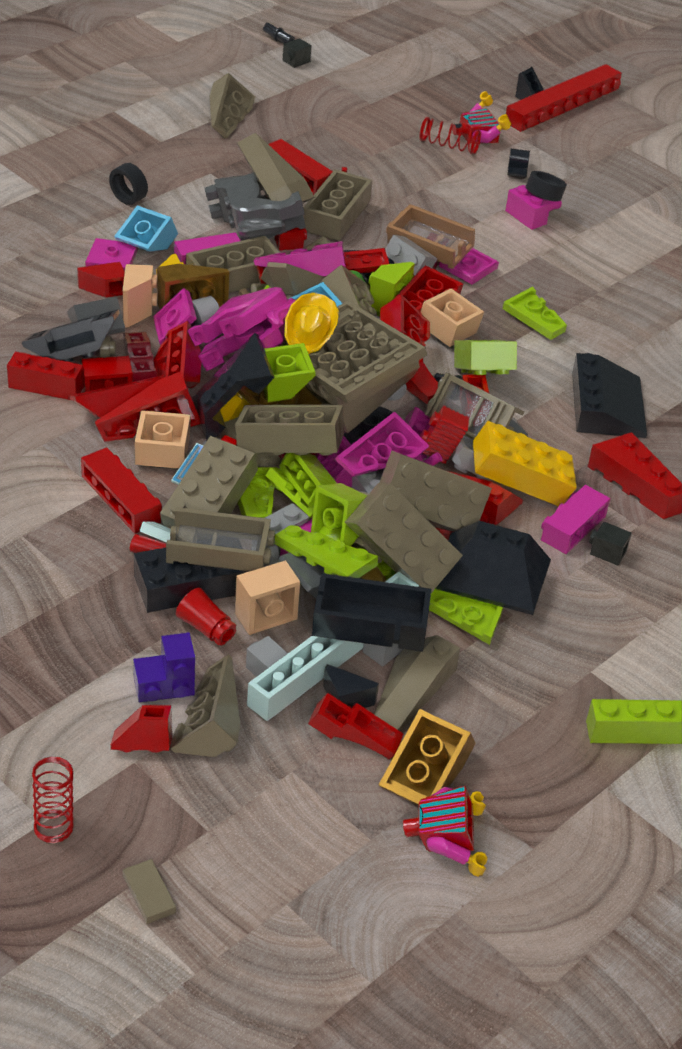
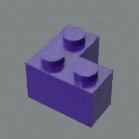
M190 632L161 636V655L133 659V678L138 703L195 695V653Z

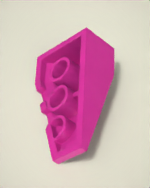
M343 241L316 245L312 248V251L301 248L291 251L288 255L283 252L254 259V265L267 267L268 262L287 263L321 276L329 275L340 265L346 268Z

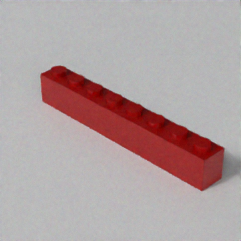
M605 64L512 103L506 109V115L509 118L511 127L522 132L616 91L621 85L622 72Z

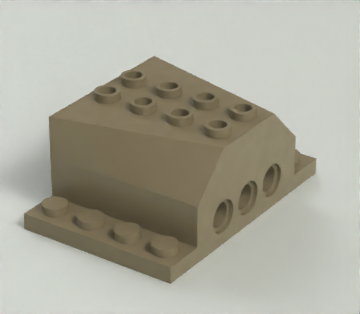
M346 301L337 307L339 310L338 324L331 338L319 351L309 354L316 376L305 387L322 405H343L344 431L349 433L413 378L420 367L418 361L427 356V351L423 345L350 301ZM284 339L283 343L278 347L287 346L288 343L286 339Z

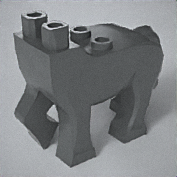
M254 173L214 179V185L204 188L207 201L219 199V203L209 205L212 219L223 217L224 222L230 223L231 229L235 228L240 241L266 236L270 239L294 228H306L303 217L305 213L299 192L292 193L290 198L283 201L268 200L266 195H261L262 188Z

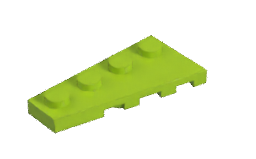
M290 525L275 534V545L296 557H307V563L312 566L321 565L324 567V573L360 578L378 566L377 555L368 553L365 549L345 545L342 541L325 538L322 534L302 530L299 526Z

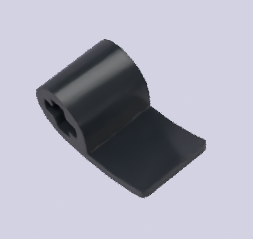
M510 149L507 175L527 177L529 150Z

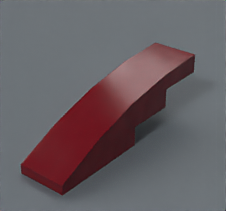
M123 333L126 355L129 356L132 368L133 382L157 377L154 357L151 352V342L147 333Z

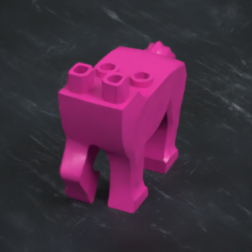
M280 287L243 294L229 299L203 324L190 328L188 333L195 346L204 342L205 344L209 343L204 346L202 352L198 355L205 370L209 371L225 362L223 357L237 351L254 333L259 335L264 349L281 345L285 339V318L291 304L296 300L293 298L287 299L283 289ZM222 333L224 334L222 337H220V338L214 340V339H215L216 337H218L220 334H222Z

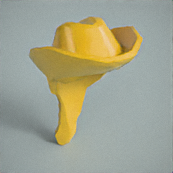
M312 292L301 295L293 302L285 318L284 336L288 345L304 343L308 354L319 351L331 338L338 324L339 310L335 301L325 295Z

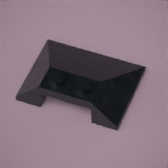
M119 309L30 334L22 341V345L41 357H49L66 362L74 361L73 357L82 355L83 358L96 355V350L100 349L120 314Z
M254 333L192 397L206 442L210 436L216 438L226 428L220 410L243 386L259 394L275 378L257 333Z
M477 521L451 533L448 541L463 556L435 589L526 614H534L551 559L530 534L482 521Z

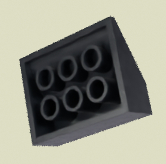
M576 353L572 372L576 432L615 436L632 432L638 438H647L640 377L600 355Z

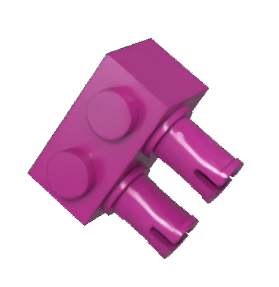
M520 185L508 191L505 211L529 229L534 230L547 225L549 211L559 209L562 202L549 201L530 193L525 185Z

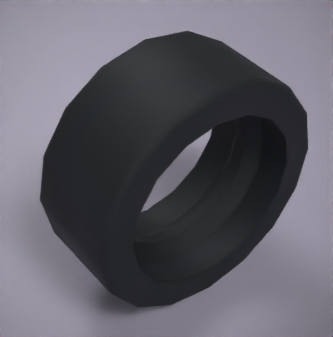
M124 163L111 171L109 184L115 197L120 202L132 205L146 197L148 183L143 172L136 165ZM124 176L130 181L133 192L126 185Z
M532 171L526 184V189L537 197L558 202L561 201L567 184L562 179L547 172Z

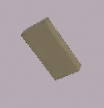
M152 859L123 869V877L146 924L176 914V905Z

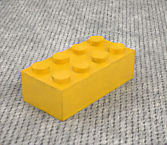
M490 421L486 422L473 440L475 473L556 506H559L561 503L564 504L577 488L572 455L564 450H558L544 442L531 439L523 433L514 432L501 424H495Z

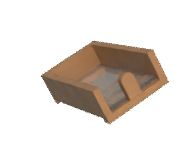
M411 204L402 210L386 228L387 243L390 242L393 235L405 236L436 257L437 262L447 264L448 268L451 269L475 245L474 228Z

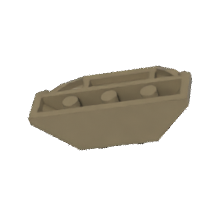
M268 262L261 277L271 288H282L287 299L320 284L321 280L325 278L287 263Z

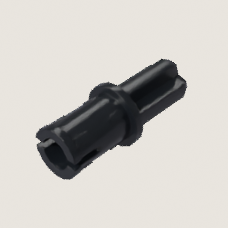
M265 23L263 31L271 35L277 42L285 44L295 40V37L286 33L283 28H277L269 23Z

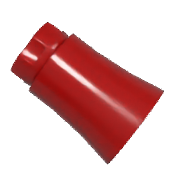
M195 588L190 591L177 607V618L188 623L219 646L225 645L233 638L237 631V625L208 597L202 588Z

